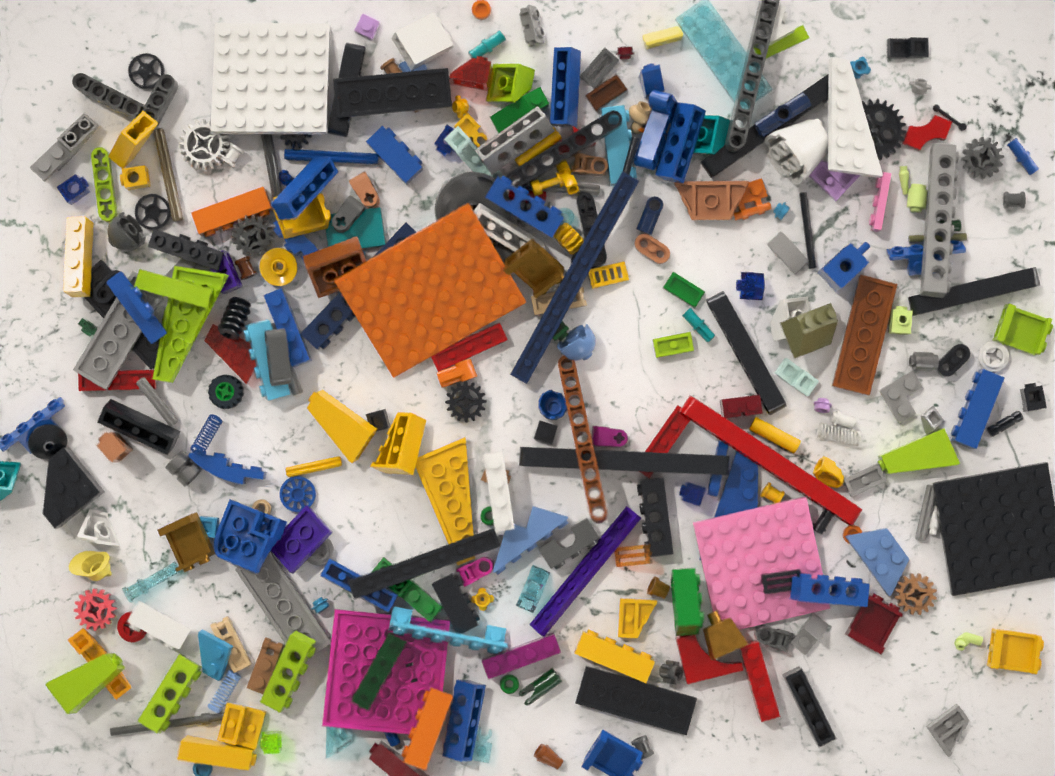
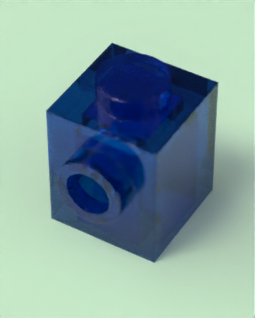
M686 482L685 485H681L679 491L680 500L700 506L706 488Z

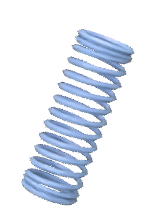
M232 670L227 671L228 674L226 675L228 677H224L226 680H222L226 684L221 683L223 686H219L221 688L217 689L219 692L216 691L218 695L214 694L216 698L213 697L214 701H210L213 704L209 703L207 705L210 710L216 713H221L222 707L226 704L225 701H228L227 698H230L229 695H231L233 689L237 686L236 684L241 679V676L238 673H233Z

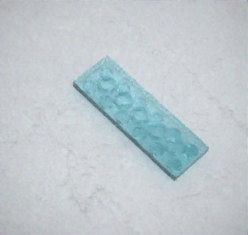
M701 0L675 18V21L735 103L747 52L709 0ZM749 66L751 72L757 73L754 66ZM763 75L761 76L755 102L773 90ZM745 84V89L752 91V86ZM740 102V106L743 109L748 108L745 102Z

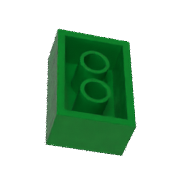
M695 568L672 569L670 582L675 635H699L700 628H703L704 614L700 612L702 594L698 593L700 575L696 574Z

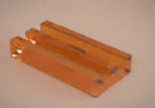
M651 544L618 547L614 551L616 567L653 563V559L650 558L652 551H649ZM644 549V552L619 554V551ZM645 556V560L620 562V559Z

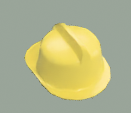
M81 552L70 561L69 571L74 575L86 576L92 581H99L106 576L112 575L109 563L110 556L107 552Z

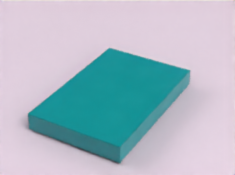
M381 207L365 209L349 230L344 233H339L334 229L332 219L336 213L331 214L328 229H325L328 247L354 237H358L362 249L380 247L386 244ZM343 219L342 221H340V220L337 221V222H338V227H339L340 225H343V226L346 225L345 222H344L345 219Z

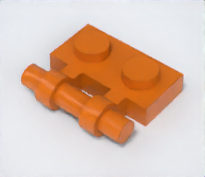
M762 178L749 182L738 205L739 212L733 214L735 221L748 219V216L755 214L761 215L765 211L772 209L770 202L764 204L761 202V199L767 197ZM755 202V207L745 208L744 204Z

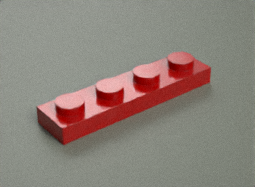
M498 323L452 344L431 356L439 372L499 345L508 339L501 324Z
M154 370L118 371L108 390H140L136 382L143 377L146 378L153 389H157V380L153 379ZM78 373L79 391H108Z
M676 406L645 452H669L690 422L688 418L679 413L680 406ZM639 471L641 474H643L649 479L654 473Z

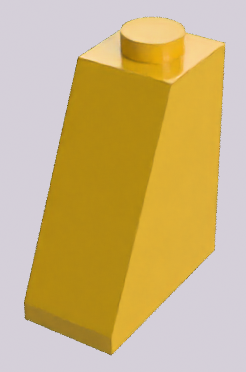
M144 111L141 112L120 132L108 158L124 169L136 157L158 125V122Z

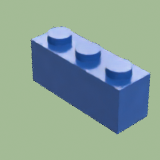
M381 126L366 143L408 185L423 170L421 166L423 162L416 155L412 157L407 152L409 150L408 146L403 141L399 143L394 138L396 134L389 127L385 129Z

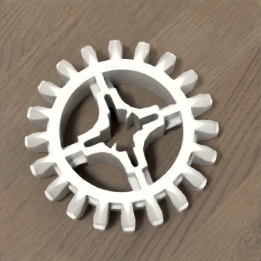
M205 119L201 120V124H199L198 120H195L194 127L189 123L188 127L190 130H182L186 136H179V139L184 141V143L178 144L180 148H184L180 151L181 155H185L183 160L185 162L189 161L188 165L190 167L195 165L197 170L201 168V165L204 171H207L208 165L213 170L215 169V162L218 166H221L220 157L224 158L223 153L229 152L225 148L230 146V142H225L230 138L229 135L213 134L206 137L201 136L200 131H211V119L208 124ZM194 136L196 139V145L193 147V150L190 151V142L192 137ZM199 138H201L203 141H205L206 143H208V144H207V145H208L207 148H208L210 151H208V150H207L206 148H204V147H201V148H200V146H202V145H201L202 142L200 141ZM219 138V148L215 154L213 145L216 143V139ZM207 153L211 158L202 160L194 156Z

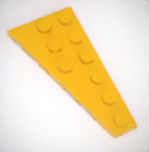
M466 437L418 457L415 466L448 544L474 535ZM475 556L457 562V566L475 559Z

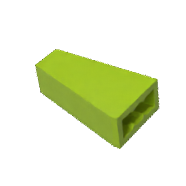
M940 428L878 456L879 461H877L882 472L885 471V474L960 464L945 428Z
M104 654L47 682L45 685L67 714H75L121 673L125 667L122 664V659L117 654Z

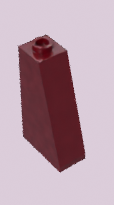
M382 740L379 744L375 742L369 750V753H371L369 759L389 776H429L420 768L404 763V757Z

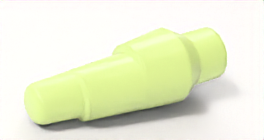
M900 166L899 179L903 195H907L909 172L907 166Z

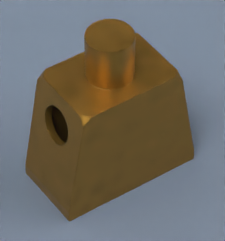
M717 610L707 614L711 625L704 628L703 633L710 659H717L748 645L731 618L721 620Z

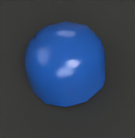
M553 390L542 393L539 398L538 409L543 417L550 420H558L564 416L567 411V405L562 393Z

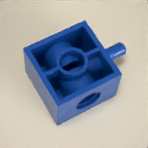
M864 242L856 249L852 243L848 244L817 273L835 292L842 289L870 263L863 256L870 248V245ZM840 264L845 265L846 272L841 270Z

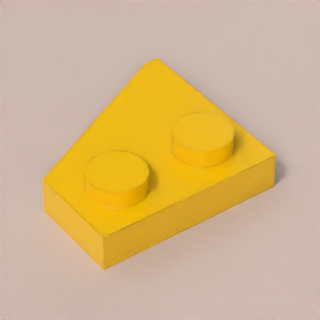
M620 598L618 637L638 638L656 606L657 600Z

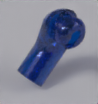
M281 170L279 172V181L287 187L294 178L289 174V171Z

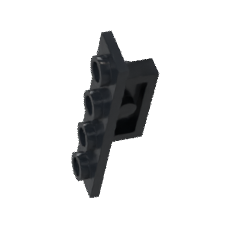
M153 229L148 244L149 248L215 270H219L225 253L207 247L208 243L197 240L195 243L190 241L191 237L182 234L177 237L157 229Z

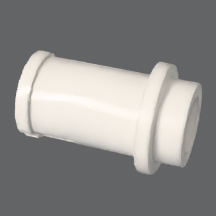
M839 410L833 411L830 416V422H833V425L839 424L850 429L854 427L856 421L855 417L842 414Z

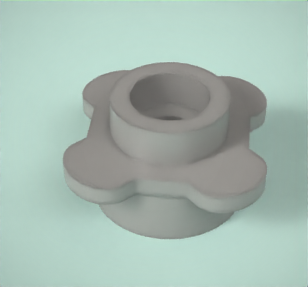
M916 79L915 82H909V85L912 86V92L915 94L924 95L927 93V89H932V86L928 85L924 79Z

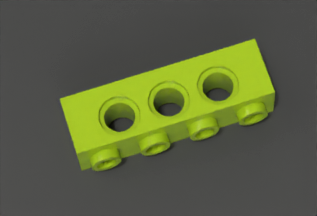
M298 631L293 632L289 636L260 703L279 713L285 708L288 709L293 701L291 696L293 692L298 690L301 683L299 678L305 674L308 668L306 663L316 651L314 647L316 640ZM294 652L300 654V660L295 657ZM287 669L293 672V676L288 675ZM279 685L285 688V693L280 691Z
M179 654L141 714L138 722L155 733L165 732L171 723L169 719L179 711L181 707L179 703L182 698H186L189 695L192 682H196L202 673L200 671L202 666ZM180 673L186 675V680L182 684L178 681ZM171 689L176 693L173 700H169L167 696ZM160 706L165 708V714L162 717H159L157 714V709Z

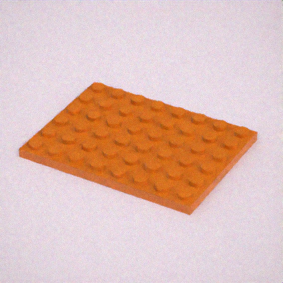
M469 203L334 279L335 284L393 378L527 303L511 274L508 275L503 271L505 264Z

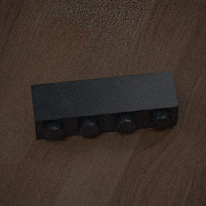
M112 399L103 406L97 422L166 455L175 447L181 432Z
M798 666L782 674L816 745L821 747L835 740L836 737L803 669Z

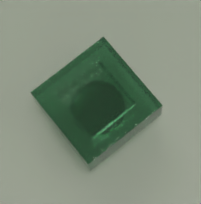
M82 318L78 323L82 327L81 331L89 337L94 335L98 329L97 326L85 318Z

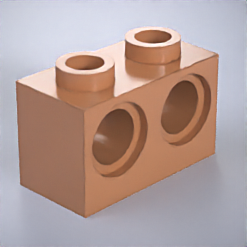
M116 432L104 433L98 439L100 442L96 445L111 463L120 462L133 451L124 438Z

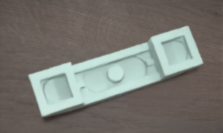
M459 126L444 139L473 172L484 173L495 179L497 176L500 178L504 176L499 170L491 175L475 151L477 147Z

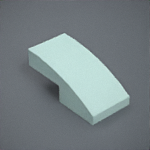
M784 358L774 374L806 396L810 395L819 382L788 358Z

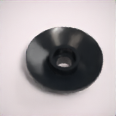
M41 425L30 434L28 446L34 456L40 459H50L63 447L67 446V436L64 430L57 425Z

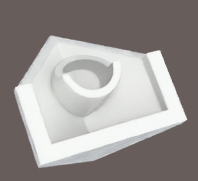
M89 509L77 539L98 544L120 546L108 513Z

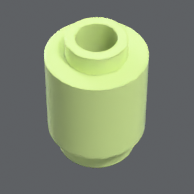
M911 184V188L908 189L907 208H910V212L921 213L922 210L926 209L928 194L926 185Z

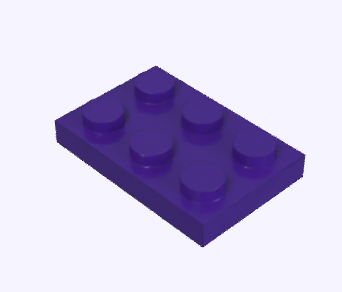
M306 505L285 527L281 539L277 540L271 551L286 569L294 574L333 532L314 510Z

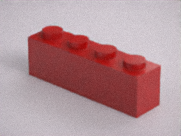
M757 640L747 642L748 645L739 648V652L759 720L764 722L778 718L780 714L759 642Z

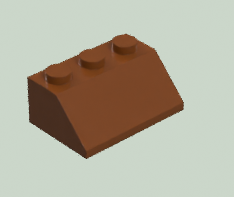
M358 237L303 256L307 272L318 298L340 291L334 279L366 262Z

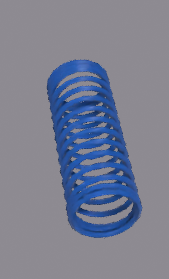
M214 414L208 416L204 426L194 440L195 442L190 447L194 454L198 456L205 454L207 447H209L210 442L214 438L213 436H215L218 428L223 423L220 417ZM193 448L202 452L203 454L196 452Z

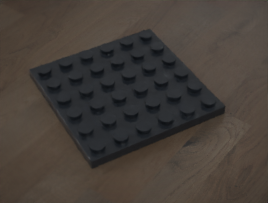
M1048 462L933 482L952 596L1055 577V504Z

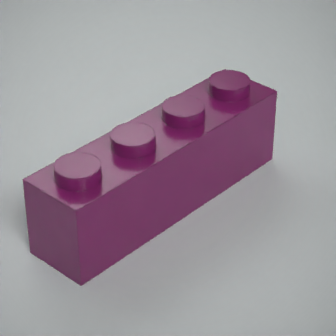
M551 633L545 637H540L499 652V654L483 658L482 664L487 678L491 679L559 654L561 650L555 634Z

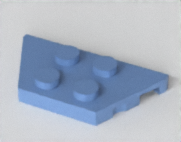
M887 528L846 535L845 538L887 596H891L909 558Z

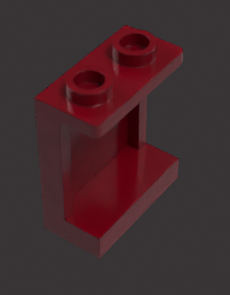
M873 593L872 596L869 595L868 607H859L845 635L882 655L885 649L883 646L899 617L903 616V613L899 612L900 607L892 603L888 606L882 602V597Z

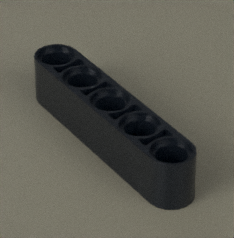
M346 42L338 78L358 77L361 75L365 46ZM335 96L328 125V134L347 137L352 117L337 118Z

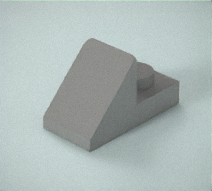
M812 613L790 643L806 655L815 642L821 640L828 624L815 613Z

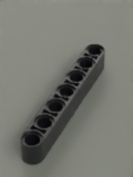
M609 111L516 168L507 175V178L511 179L512 176H519L520 183L515 187L526 186L531 181H534L620 128L622 125L621 114L618 111ZM610 116H618L619 122L616 125H611L608 122ZM599 125L603 128L600 135L592 133L594 126ZM582 135L586 138L584 145L576 144L575 140L578 136ZM561 146L569 147L570 151L567 155H560L559 149ZM545 156L553 158L551 165L546 166L543 164ZM529 166H535L537 169L536 173L532 176L526 173V169Z
M1036 267L952 286L943 298L920 296L919 294L908 297L910 309L913 311L912 316L1037 287L1040 286Z
M721 291L707 299L706 302L755 392L757 395H760L761 402L767 413L772 415L787 407L784 398L725 292Z

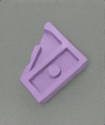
M821 161L809 177L834 201H837L860 175L828 171V162Z

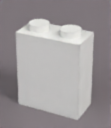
M434 12L397 30L391 38L411 71L449 52L453 46L451 36L445 32L442 21L439 17H436Z

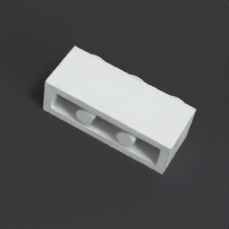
M138 601L127 622L131 623L130 628L137 632H140L142 629L147 632L146 636L154 641H157V639L164 641L163 646L174 650V648L179 650L191 630L189 627L141 601Z

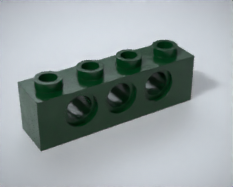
M390 632L388 633L353 695L352 703L366 711L369 710L407 643L405 640Z

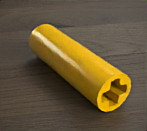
M553 127V133L514 159L520 167L562 139L559 132Z
M758 417L754 418L749 428L751 432L793 454L801 440Z

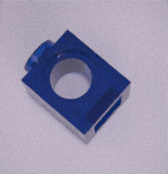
M76 174L57 186V189L70 205L90 193L87 188L90 186L83 176L80 178ZM74 184L79 185V190L76 193L71 192V187Z

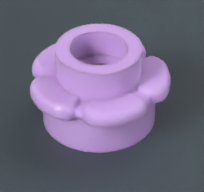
M818 398L813 403L815 406L814 410L819 413H829L832 404L826 398Z

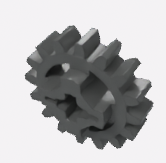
M981 137L979 142L975 138L972 140V144H966L968 150L964 149L962 151L966 156L962 157L961 161H966V164L962 167L969 168L967 174L973 172L974 178L980 175L981 179H985L986 174L990 178L993 176V172H999L997 166H1003L1000 159H1003L1004 155L999 154L1003 150L1002 148H996L998 142L992 144L991 138L985 141L984 137ZM977 146H982L980 151H974L973 149ZM982 154L984 155L983 158L986 159L983 162L981 161L982 158L979 157ZM985 165L992 166L988 170H983Z
M253 214L251 219H249L245 215L244 221L238 219L239 225H233L235 231L231 232L232 237H234L232 242L237 244V250L242 249L244 255L250 252V256H253V253L256 252L259 256L260 250L266 252V245H272L270 241L274 239L271 233L273 232L272 226H269L268 220L263 222L262 216L256 219L255 214ZM261 228L265 231V236L261 233ZM240 235L244 238V243L241 241Z

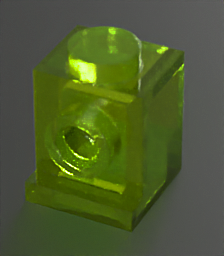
M281 731L262 732L260 748L264 751V754H275L282 751Z

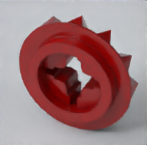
M132 611L127 612L118 621V633L125 641H140L147 632L142 629L140 632L135 630L132 632L131 628L127 626L131 624L127 620Z

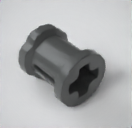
M1004 192V208H1025V192Z
M646 735L631 741V744L636 749L643 752L641 760L654 754V751L650 749L647 743Z

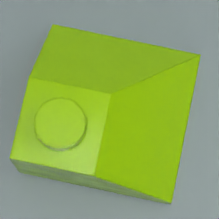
M493 64L486 101L516 102L532 89L535 69L522 64Z

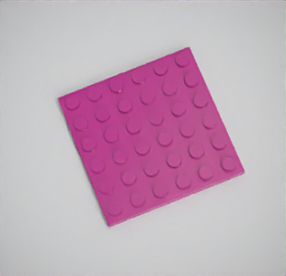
M335 609L322 726L409 734L411 727H416L418 720L415 719L418 709L423 708L424 701H422L425 690L429 691L430 687L443 691L448 642L435 643L430 641L431 638L423 637L422 640L412 638L411 634L404 633V636L396 635L407 643L371 707L366 711L352 703L351 699L388 633H393V631L388 630L391 615ZM411 617L410 620L411 625L449 632V620L434 619L432 622H429L427 619ZM413 662V666L406 667L405 664ZM412 679H418V681L411 683Z

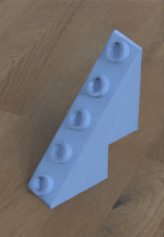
M533 506L526 528L514 524L515 529L505 530L493 573L500 574L506 569L505 565L510 561L515 563L522 558V552L525 550L530 552L537 547L536 542L541 538L545 541L552 536L553 533L551 531L556 527L559 530L569 523L567 521L568 517Z

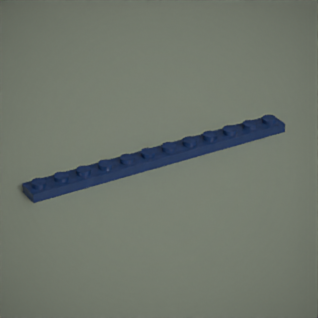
M623 171L620 174L511 371V376L526 384L528 383L638 185L639 180Z

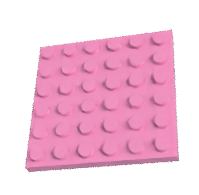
M806 497L693 522L712 612L717 610L721 620L731 618L738 629L741 630L830 609V605L825 603L791 600V590L770 594L763 593L761 574L800 569L801 573L812 574V578H817V575H823ZM797 574L766 579L767 581L791 578L792 576H797ZM792 582L767 586L768 589L792 585Z

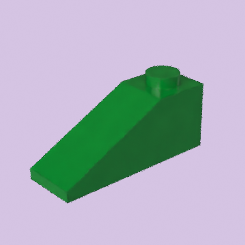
M541 87L493 114L490 116V119L499 134L537 106L542 111L549 108V102Z

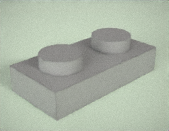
M879 463L844 478V484L850 497L886 481Z

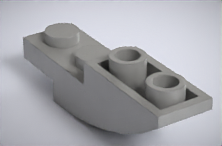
M84 112L57 138V142L30 166V169L45 182L73 158L99 127L98 124Z

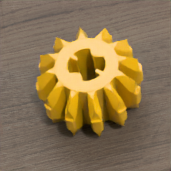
M565 222L558 227L553 235L555 240L571 255L578 252L584 241L579 233Z

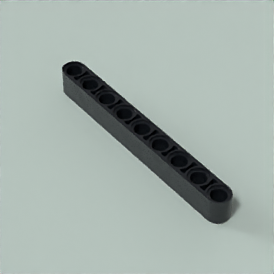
M829 74L803 91L812 106L774 131L789 126L828 99ZM780 110L778 111V116L781 119H786L787 113ZM753 125L748 130L745 145L738 152L732 153L724 145L719 151L709 155L700 163L710 178H713L764 143L768 135L762 138ZM737 139L731 140L733 145L739 146Z

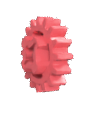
M94 588L92 593L86 590V596L81 594L79 595L81 601H75L78 608L74 609V612L79 614L75 619L82 620L79 625L87 624V630L92 626L94 631L98 630L99 626L101 629L106 628L105 623L111 624L110 618L116 617L112 613V611L117 609V607L112 606L115 600L109 599L110 593L104 595V589L100 590L99 593L97 588ZM96 597L103 599L104 602L98 601ZM86 602L87 606L86 609L83 611V607ZM98 606L99 610L92 612V609ZM107 608L108 611H107V615H106V617H105V616H104V612H105V609ZM86 617H91L96 622H92L88 620Z

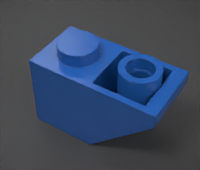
M654 63L643 66L639 74V80L645 99L649 98L652 90L664 92L660 65L655 66Z

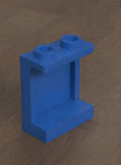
M602 729L586 754L581 767L588 771L592 765L609 776H634V770L638 772L643 763L641 760L643 752Z

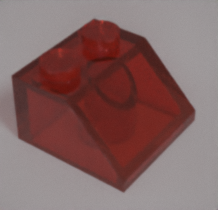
M477 56V59L471 58L449 74L450 84L488 91L492 70L491 61L482 56Z

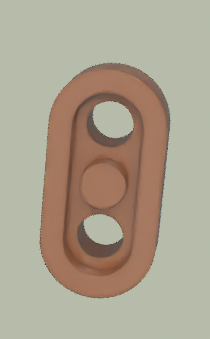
M641 234L636 238V250L653 262L663 264L669 259V248L652 236ZM641 241H646L647 247H642ZM658 251L663 252L664 256L662 258L657 257Z

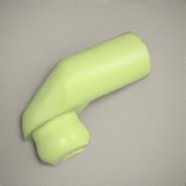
M966 632L957 637L954 644L957 650L962 651L970 643L981 646L983 637Z

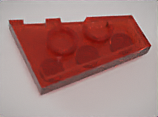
M213 324L204 341L248 384L256 367L255 360H251L248 349H251L250 342H246L242 338L238 341L225 338L218 331V326Z

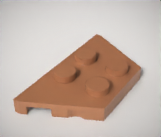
M684 181V184L674 182V185L681 195L691 220H731L749 185V181Z

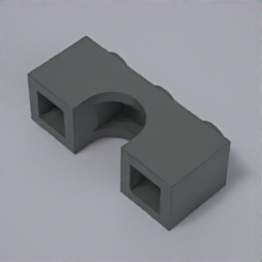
M587 518L571 527L575 535V541L570 547H561L555 539H552L538 548L550 569L555 567L557 570L566 564L564 560L571 557L574 559L582 553L581 549L586 546L589 549L598 543L597 539L599 536Z

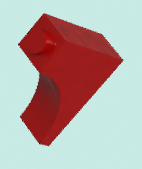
M695 635L675 637L687 684L744 670L741 661L725 662L718 659H710L709 655L700 647Z

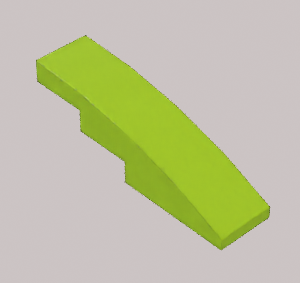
M139 269L134 286L144 291L207 309L213 292L212 289Z

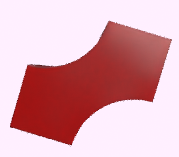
M934 115L926 125L918 127L910 125L904 137L905 141L902 144L920 151L922 146L930 140H945L952 121Z

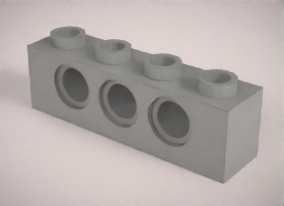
M537 106L475 151L483 165L493 175L553 133L554 129L547 116Z

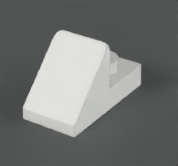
M779 4L769 45L792 34L796 29L781 24H785L788 12H784L785 5Z

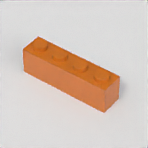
M260 187L191 212L198 234L206 238L215 235V231L223 229V231L232 229L233 225L238 223V219L245 220V215L249 219H251L253 214H255V217H266L270 215L269 212L273 211L266 189Z
M430 687L429 691L425 690L422 701H424L423 708H419L415 719L418 720L416 727H411L408 736L411 739L409 746H404L401 755L404 757V763L426 770L451 703L452 694Z

